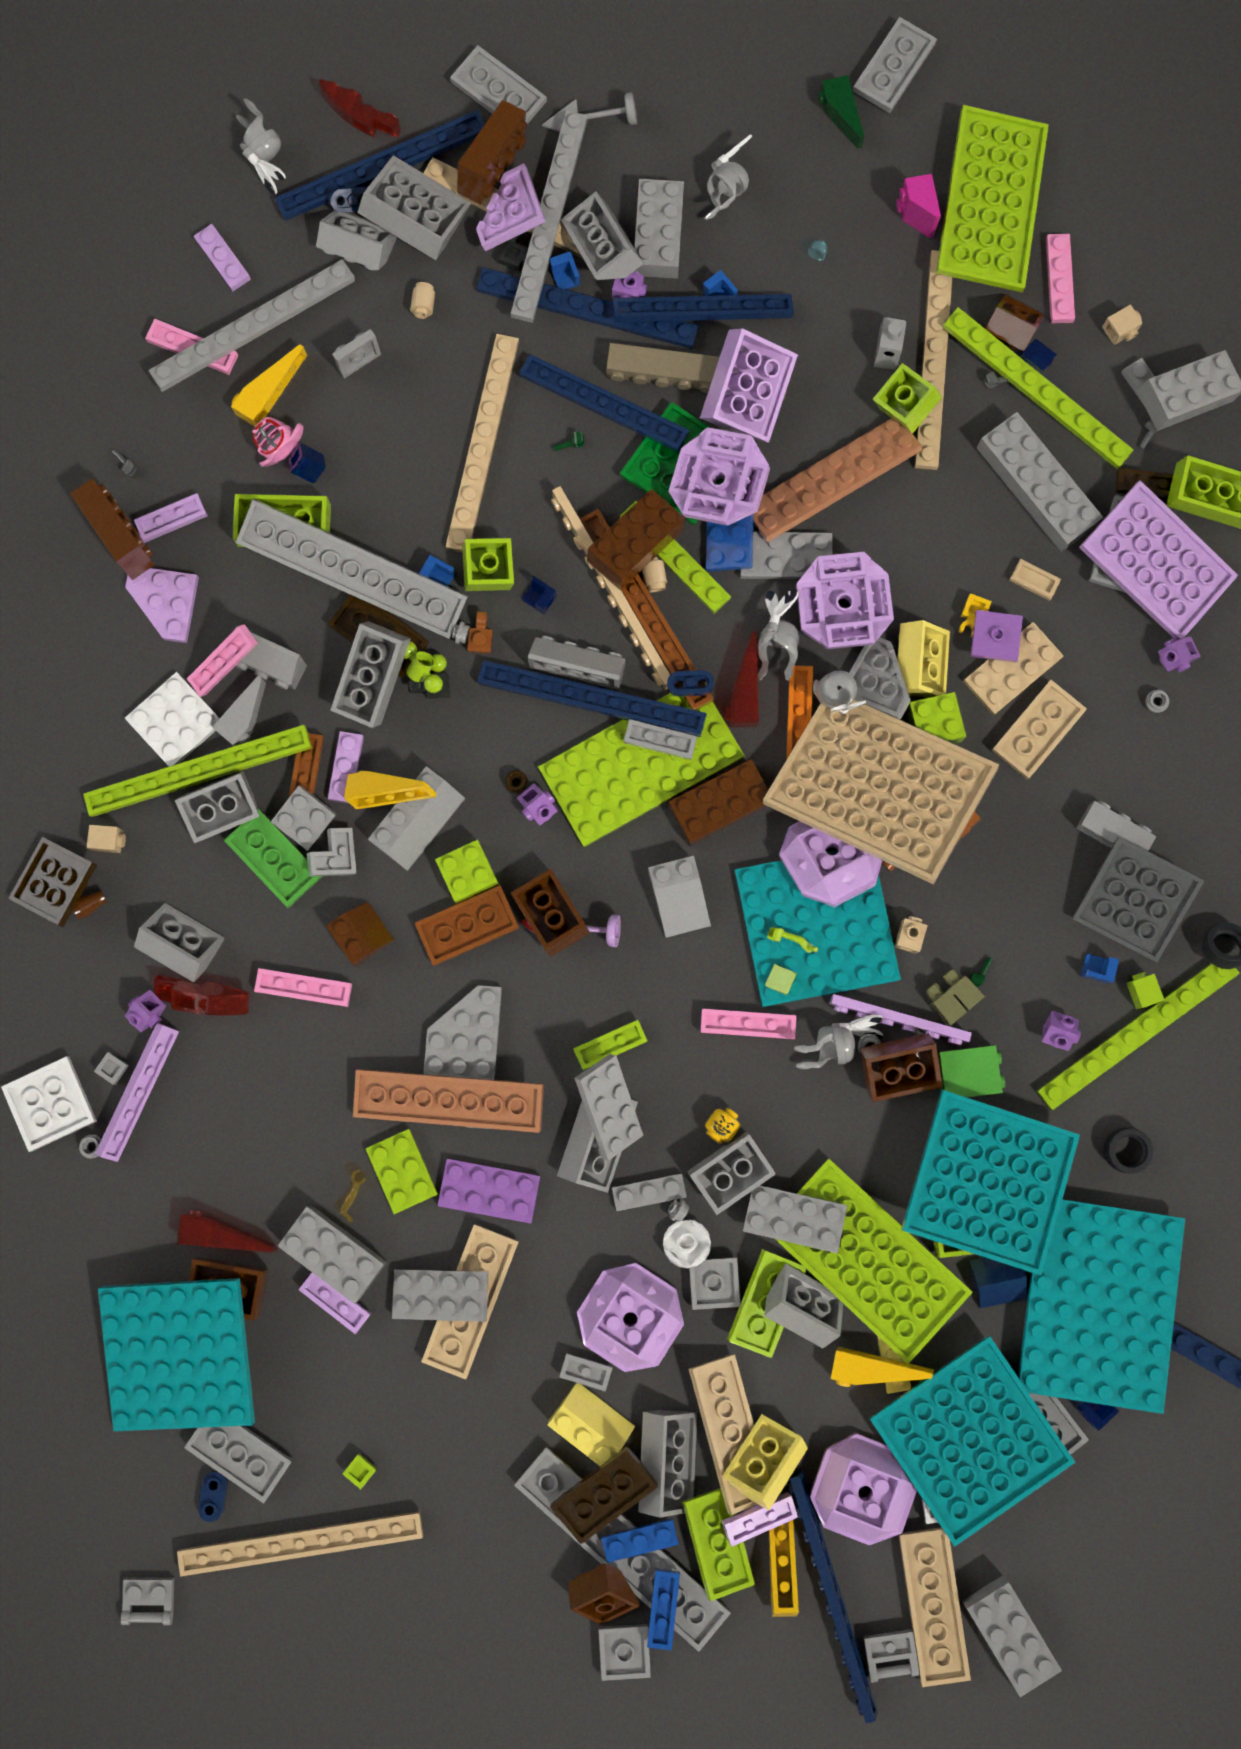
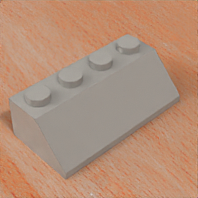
M597 191L561 219L596 280L626 278L644 264L613 212Z
M548 636L536 637L528 655L529 667L532 670L615 690L620 688L625 668V659L618 653L609 652L607 655L599 653L600 650L593 647L583 649L577 647V644L565 641L564 644L555 642V639Z
M427 766L415 780L426 782L436 792V797L396 803L368 838L374 846L407 871L465 800L459 792Z
M632 1100L634 1109L636 1110L638 1102ZM583 1101L581 1102L557 1176L576 1184L608 1193L621 1152L609 1161L602 1158Z
M671 1410L643 1412L641 1463L657 1481L658 1487L639 1501L640 1513L659 1518L685 1513L682 1501L694 1497L697 1412Z

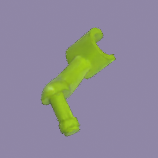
M770 927L767 938L772 941L780 942L781 937L798 943L807 953L818 951L816 946H812L801 936L786 932L782 928Z

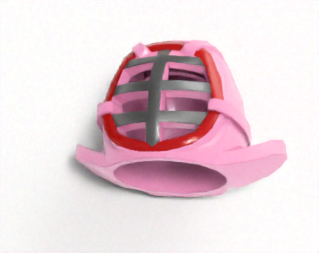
M265 417L252 430V436L258 448L257 451L266 458L265 461L259 463L260 466L267 467L277 464L290 455L301 439L303 425L298 423L293 430L290 426L272 417Z

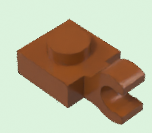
M477 612L476 628H469L468 652L491 654L493 630L486 629L487 612Z

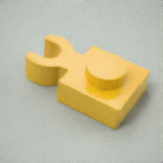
M970 593L961 617L967 620L960 625L959 633H962L964 628L968 626L972 629L970 637L973 638L975 612L977 610L988 611L992 601Z

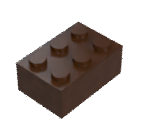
M551 868L511 892L550 958L590 934L586 924Z
M929 1033L859 1048L866 1091L872 1102L942 1087L937 1047Z
M197 1257L192 1259L188 1281L240 1278L244 1319L254 1321L260 1318L269 1269Z

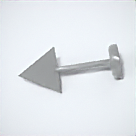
M633 92L625 94V107L585 114L588 115V119L626 113L630 125L638 124ZM575 99L544 122L542 127L560 132L566 110L578 113L577 100Z

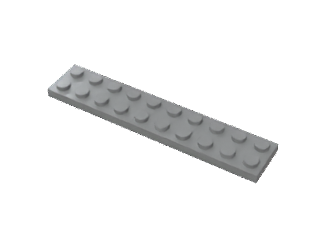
M256 499L252 500L236 541L237 544L449 639L468 598L467 595Z
M546 1446L516 1481L514 1486L580 1544L551 1510L550 1504L583 1478ZM621 1514L580 1545L601 1564L607 1563L601 1536L635 1528L636 1526ZM662 1549L607 1563L622 1572L634 1594L649 1608H651L655 1568L680 1571L674 1630L698 1652L731 1614L730 1610L718 1599L713 1601L707 1600L705 1588Z

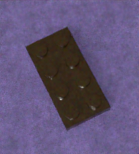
M351 594L328 623L330 628L352 644L359 624L367 621L410 638V641L416 645L417 652L424 651L429 644L427 639L388 611ZM410 659L403 660L398 677L401 679L406 675V670L411 663Z
M626 1446L550 1504V1508L576 1540L582 1544L658 1487V1483L628 1446Z

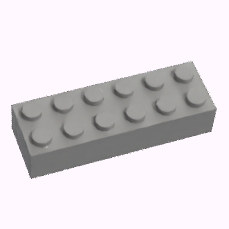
M1018 412L981 438L976 447L1060 552L1096 527L1102 520L1103 516Z

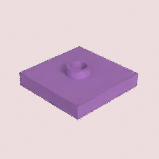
M977 610L975 612L970 657L1017 662L1023 616Z

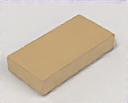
M1020 559L1009 581L1050 601L1061 579Z

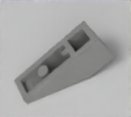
M259 675L212 727L233 746L247 743L251 739L250 735L254 730L266 682Z

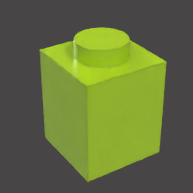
M1145 971L1133 975V981L1126 983L1136 1009L1165 1001L1155 974L1147 975Z

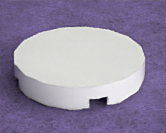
M682 1220L680 1222L676 1221L669 1226L664 1234L663 1247L665 1255L671 1263L678 1267L691 1268L705 1261L710 1253L711 1241L708 1231L702 1224L695 1220Z

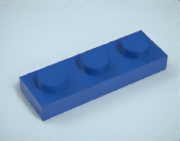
M673 1518L601 1536L607 1563L679 1545Z
M655 1568L647 1648L672 1650L680 1571Z

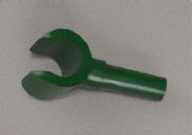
M580 431L573 432L572 440L553 446L554 450L558 451L567 447L582 448L585 443L584 435Z
M987 958L980 973H971L969 980L976 987L984 983L986 972L993 961L992 958Z

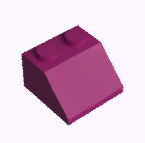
M932 174L905 178L903 187L900 188V197L896 200L897 211L902 214V219L905 223L929 238L934 237L941 214Z

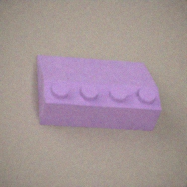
M743 328L729 330L700 418L719 427L751 435L755 439L769 443L798 354Z

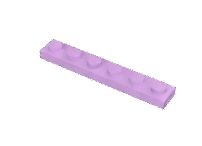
M835 994L830 998L829 1005L834 1006V1010L847 1014L848 1010L857 1012L856 1016L859 1018L869 1015H881L882 1021L879 1022L881 1024L893 1026L896 1023L903 1025L902 1030L916 1033V1030H921L925 1034L929 1033L934 1039H939V1036L946 1037L949 1043L961 1046L962 1042L967 1043L970 1041L971 1032Z
M156 1023L95 1152L96 1155L116 1162L119 1161L179 1031Z

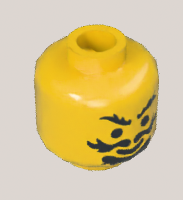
M726 1108L725 1111L716 1109L705 1123V1127L708 1130L706 1134L719 1144L731 1142L740 1129V1123L737 1120L738 1115L729 1108Z

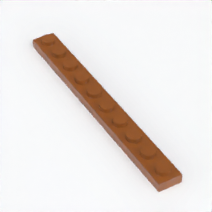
M599 509L580 518L593 543L610 528ZM637 574L621 591L670 674L677 671H697ZM703 681L698 683L699 687L706 686ZM681 682L676 683L678 688L683 687ZM711 693L703 696H684L690 708L696 711L714 700Z

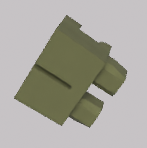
M951 969L942 977L950 986L946 991H943L937 983H934L925 991L932 1001L930 1005L938 1012L946 1026H951L985 997L967 976L961 977L954 969Z

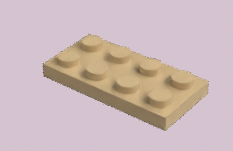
M1032 622L1021 632L1017 662L988 659L963 682L994 716L1063 657V654L1038 626Z
M1050 680L991 751L1028 780L1087 708Z

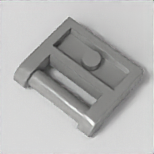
M126 1577L123 1580L121 1625H130L131 1623H163V1625H172L174 1578ZM132 1605H164V1612H132Z
M912 1629L863 1636L870 1683L878 1682V1679L909 1674L912 1677L919 1676ZM909 1658V1664L876 1669V1663Z

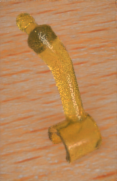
M356 1170L352 1173L351 1180L353 1185L340 1210V1215L343 1214L349 1223L353 1221V1218L348 1214L347 1210L352 1206L360 1184L364 1183L367 1179L365 1177L361 1182L356 1180L355 1176L361 1170Z

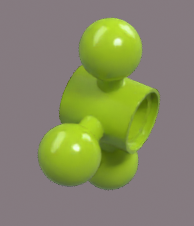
M410 641L404 659L411 660L406 670L408 677L415 682H424L425 689L430 693L439 692L443 686L442 679L438 675H431L430 671H443L447 665L445 657L441 654L431 656L424 651L417 652L416 645Z

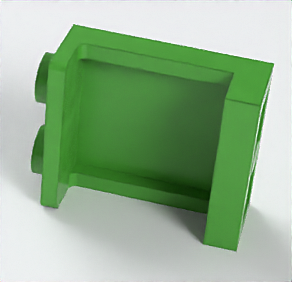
M996 1045L937 1053L942 1080L941 1090L963 1097L1003 1093L1002 1088H1005V1078L1003 1074H1000L999 1064H1002L1000 1050L996 1049Z

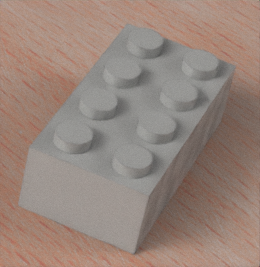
M639 179L635 250L644 264L635 271L639 272L640 275H644V277L678 279L684 181Z
M1226 350L1150 378L1137 392L1158 431L1233 402L1241 395V380Z
M369 621L360 623L331 711L371 728L381 725L410 638Z
M312 1205L304 1209L278 1245L279 1248L354 1304L361 1299L387 1263V1261Z
M1003 1575L962 1601L1019 1697L1027 1694L1062 1671L1010 1583Z

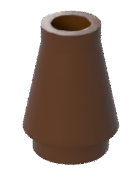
M101 890L80 896L73 911L78 920L83 917L86 919L100 906L107 903V900Z

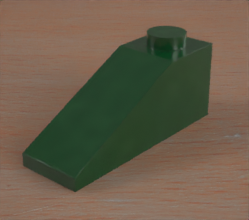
M848 75L823 80L821 89L818 91L819 104H823L825 113L856 148H862L864 133Z

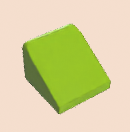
M774 964L765 986L786 996L797 973Z

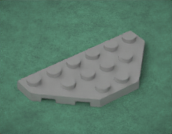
M478 985L427 1029L424 1074L495 1080L502 987Z

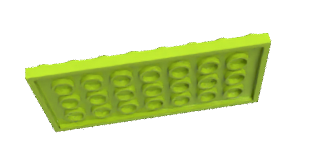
M967 105L962 106L936 274L1017 292L1024 291L1049 124Z
M669 693L657 700L658 702L691 709L684 696H674ZM713 702L697 710L707 713L702 735L697 737L691 760L625 744L624 738L629 720L623 719L538 767L583 847L590 845L745 757Z
M827 1159L796 1194L847 1205L838 1253L778 1239L775 1240L898 1356L909 1364L973 1292L910 1233L902 1231V1226L837 1165L830 1159Z

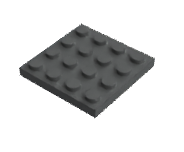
M1118 836L1072 919L1158 962L1205 880Z

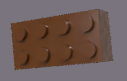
M502 99L458 162V194L479 205L482 204L485 198L491 196L496 182H500L506 167L513 164L517 151H521L525 146L526 111Z
M92 478L70 493L115 561L131 580H134L155 565L150 558L153 556V553L143 542L142 537L132 526L126 514L120 509L119 504L103 483L98 485Z
M651 489L588 548L587 561L621 590L683 531L685 517Z
M751 759L669 801L668 807L688 845L692 846L768 807L763 804L768 788Z

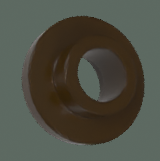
M514 770L506 775L505 786L511 793L518 794L527 788L528 779L522 771ZM516 778L521 781L518 786L512 784V781Z

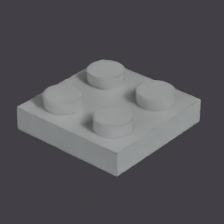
M369 329L366 332L357 334L354 340L347 345H340L332 355L340 374L345 379L380 356L381 352L376 336Z
M299 785L271 823L308 851L337 813L303 786Z
M737 1257L705 1259L698 1266L689 1268L692 1310L740 1307Z
M648 1624L599 1627L602 1681L651 1678L649 1648H647Z

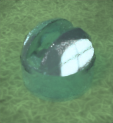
M821 240L814 241L808 250L809 256L816 261L824 260L827 254L826 243Z

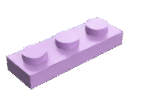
M210 224L194 235L196 242L232 292L251 280L247 271L213 224Z
M196 493L137 518L134 522L142 540L146 543L208 515L199 495Z
M340 731L328 800L348 803L344 799L348 774L358 772L364 739L363 735Z
M313 1272L299 1289V1291L354 1334L359 1331L371 1315L360 1304L352 1303Z
M786 1492L777 1497L769 1511L757 1505L722 1520L728 1542L732 1547L798 1518L792 1496L789 1492Z

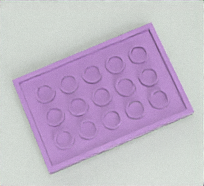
M1138 481L1079 546L1090 559L1173 638L1177 637L1178 640L1184 638L1238 576L1141 481Z

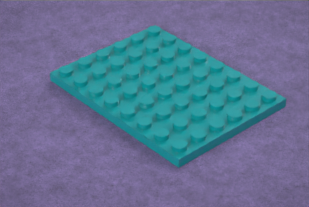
M1062 1199L1042 1275L1030 1274L1018 1378L1028 1393L1164 1414L1185 1218Z

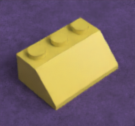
M924 620L900 624L897 660L909 696L931 698L946 694L950 631Z
M579 1383L574 1385L548 1421L550 1428L599 1466L621 1451L635 1428L634 1424Z
M761 1414L724 1472L723 1478L747 1498L769 1511L808 1448L801 1436Z

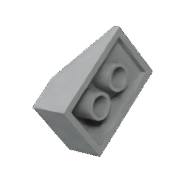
M694 856L648 867L650 881L666 938L711 926Z

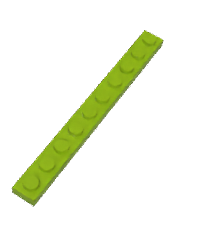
M959 307L944 323L943 328L1116 469L1132 453L1133 449Z
M301 725L84 793L87 811L91 817L306 751L312 749L307 727Z
M1211 963L1164 997L1165 1001L1153 1005L1036 1092L1050 1110H1054L1240 974L1236 968L1221 969Z

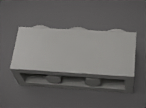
M1094 801L1089 804L1076 829L1109 848L1113 846L1116 838L1120 836L1148 851L1156 838L1151 833V829L1141 824L1139 826L1134 824L1129 816L1123 813H1115L1110 810L1111 807L1102 801Z

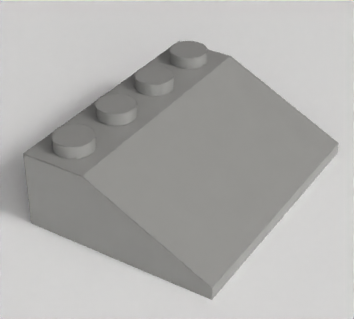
M393 155L363 193L357 213L434 260H437L470 207L471 202Z

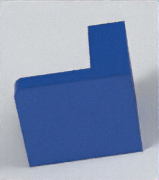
M571 251L549 259L550 270L558 288L568 290L580 285V275Z
M720 270L703 283L702 293L705 296L737 295L738 290Z
M429 555L419 573L448 587L456 575L455 569L432 555Z
M1087 954L1084 959L1081 977L1106 984L1113 983L1119 959L1112 957L1102 958Z

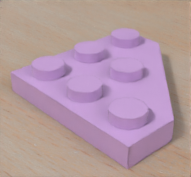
M521 164L503 174L500 180L501 186L497 194H493L486 208L487 213L483 221H480L476 228L481 245L485 251L546 222L525 164Z
M152 568L134 580H131L127 575L126 589L161 637L167 641L187 643L199 577L195 574Z

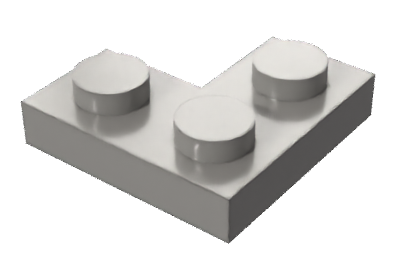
M352 828L328 829L329 851L307 853L309 877L357 874Z

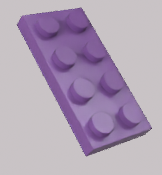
M447 1159L438 1206L532 1223L540 1176Z

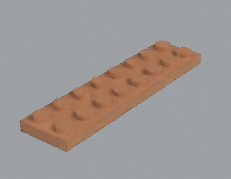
M891 418L763 494L758 512L754 513L753 524L764 539L769 542L922 451V445L909 430Z
M357 1069L355 1074L353 1117L540 1133L544 1084Z

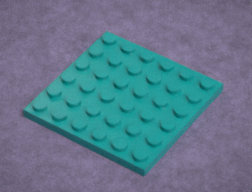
M838 850L828 851L826 853L829 855H836L838 853ZM782 860L734 870L762 1007L901 980L879 875L876 886L836 907H832L802 896ZM770 927L782 928L786 932L801 936L812 946H816L818 951L807 953L798 943L781 937L780 942L772 941L767 938ZM774 964L797 973L786 996L765 986Z
M941 1090L901 1230L1042 1275L1080 1134Z
M240 1278L108 1285L98 1288L113 1431L252 1426L255 1423Z
M989 1335L933 1373L932 1379L923 1380L869 1418L954 1547L1076 1463Z

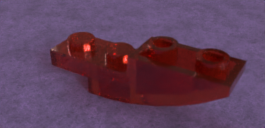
M319 80L323 97L330 107L348 124L371 137H374L376 131L379 130L398 138L401 128L399 119L389 112H380L368 104L364 105L362 96L354 89H345L334 81Z
M160 974L154 978V994L160 1000L171 1003V1009L194 1014L218 1016L245 1015L249 1012V992L208 981L203 985H198Z

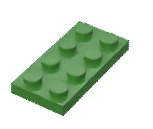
M258 809L259 817L241 824L224 841L287 908H290L323 876L309 877L307 859Z

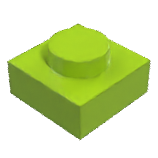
M358 1453L342 1474L361 1490L378 1468Z

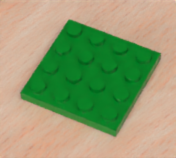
M673 402L669 404L661 417L689 430V435L682 447L698 437L707 427L710 428ZM646 437L620 472V477L645 494L651 489L654 490L682 515L669 493L680 451L678 453ZM719 479L715 484H722L725 479ZM685 517V521L693 526L699 521Z

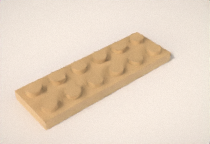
M474 1224L456 1271L489 1272L487 1321L437 1320L422 1358V1363L467 1379L519 1241Z
M730 1354L689 1368L727 1513L733 1515L758 1504L747 1498L723 1478L724 1472L754 1427L735 1354Z
M942 1527L898 1534L921 1686L928 1687L971 1681L950 1539Z

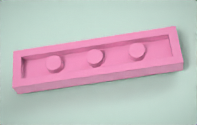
M1048 234L1046 237L1050 321L1051 323H1073L1075 320L1070 234Z
M154 319L145 339L151 344L178 354L204 338ZM232 351L208 365V367L230 375L238 358V353Z
M245 624L238 626L187 678L199 697L207 695L258 644Z
M258 968L254 992L348 1007L352 984Z
M702 1009L700 1033L795 1039L796 1015Z

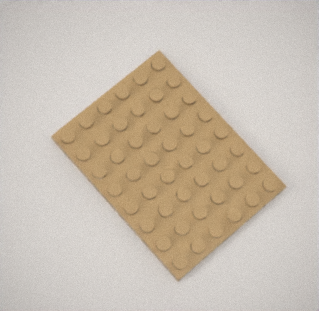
M853 700L849 705L857 703L858 701ZM820 704L765 795L763 804L934 885L996 774L999 764L870 706L862 705L850 709L845 714H840L838 711L831 712V708Z

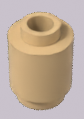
M419 282L413 288L410 311L417 318L425 319L433 313L435 291L431 284Z
M655 557L642 569L644 585L649 593L666 589L667 578L664 563L662 560H658V557Z

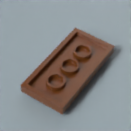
M501 885L415 922V926L433 966L519 929Z

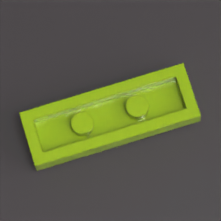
M636 1020L574 1048V1051L582 1069L585 1070L609 1054L617 1056L648 1041L639 1021Z

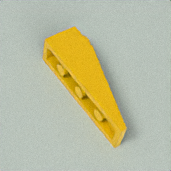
M299 344L245 386L240 394L237 393L234 396L231 408L236 416L255 427L268 415L307 357L304 346Z
M359 771L358 773L348 774L344 799L356 810L436 797V792L424 781L371 771Z
M838 1347L831 1379L836 1380V1384L840 1386L850 1387V1384L861 1385L932 1379L934 1369Z
M793 1520L769 1530L772 1617L797 1616L799 1613Z

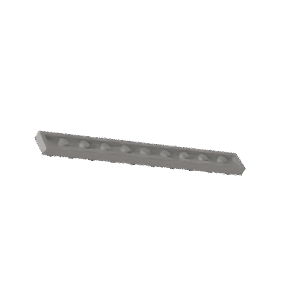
M568 110L565 112L540 204L546 222L534 227L511 310V318L531 323L534 321L549 259L551 258L587 125L588 115Z
M342 259L151 368L149 373L163 392L353 283L355 277Z

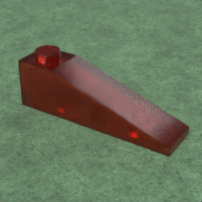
M757 632L751 633L729 707H725V721L730 722V727H757L759 723Z
M188 1210V1214L180 1215L177 1244L272 1253L277 1251V1245L212 1216L203 1215L202 1210Z

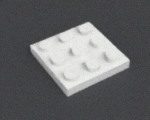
M177 672L125 717L129 724L169 767L182 762L216 731L212 727L220 719Z
M66 1056L1 1087L28 1152L41 1148L97 1121L70 1057Z

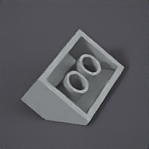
M334 210L320 221L316 247L323 249L327 254H336L344 257V260L348 262L360 263L369 270H379L386 264L397 237L370 220L349 212L339 213Z
M251 633L258 644L235 667L244 671L247 668L255 671V676L259 675L263 680L270 678L275 681V685L287 690L290 687L295 690L307 667L301 656Z
M243 771L180 796L175 800L194 843L260 816L253 792Z
M164 903L139 928L134 947L190 981L195 982L209 966L223 943L224 937Z
M746 1131L687 1171L716 1215L776 1174Z
M785 1264L767 1295L764 1316L817 1346L824 1348L841 1334L843 1303L824 1285Z

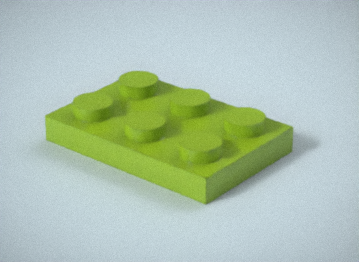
M410 1129L366 1148L393 1214L438 1195Z

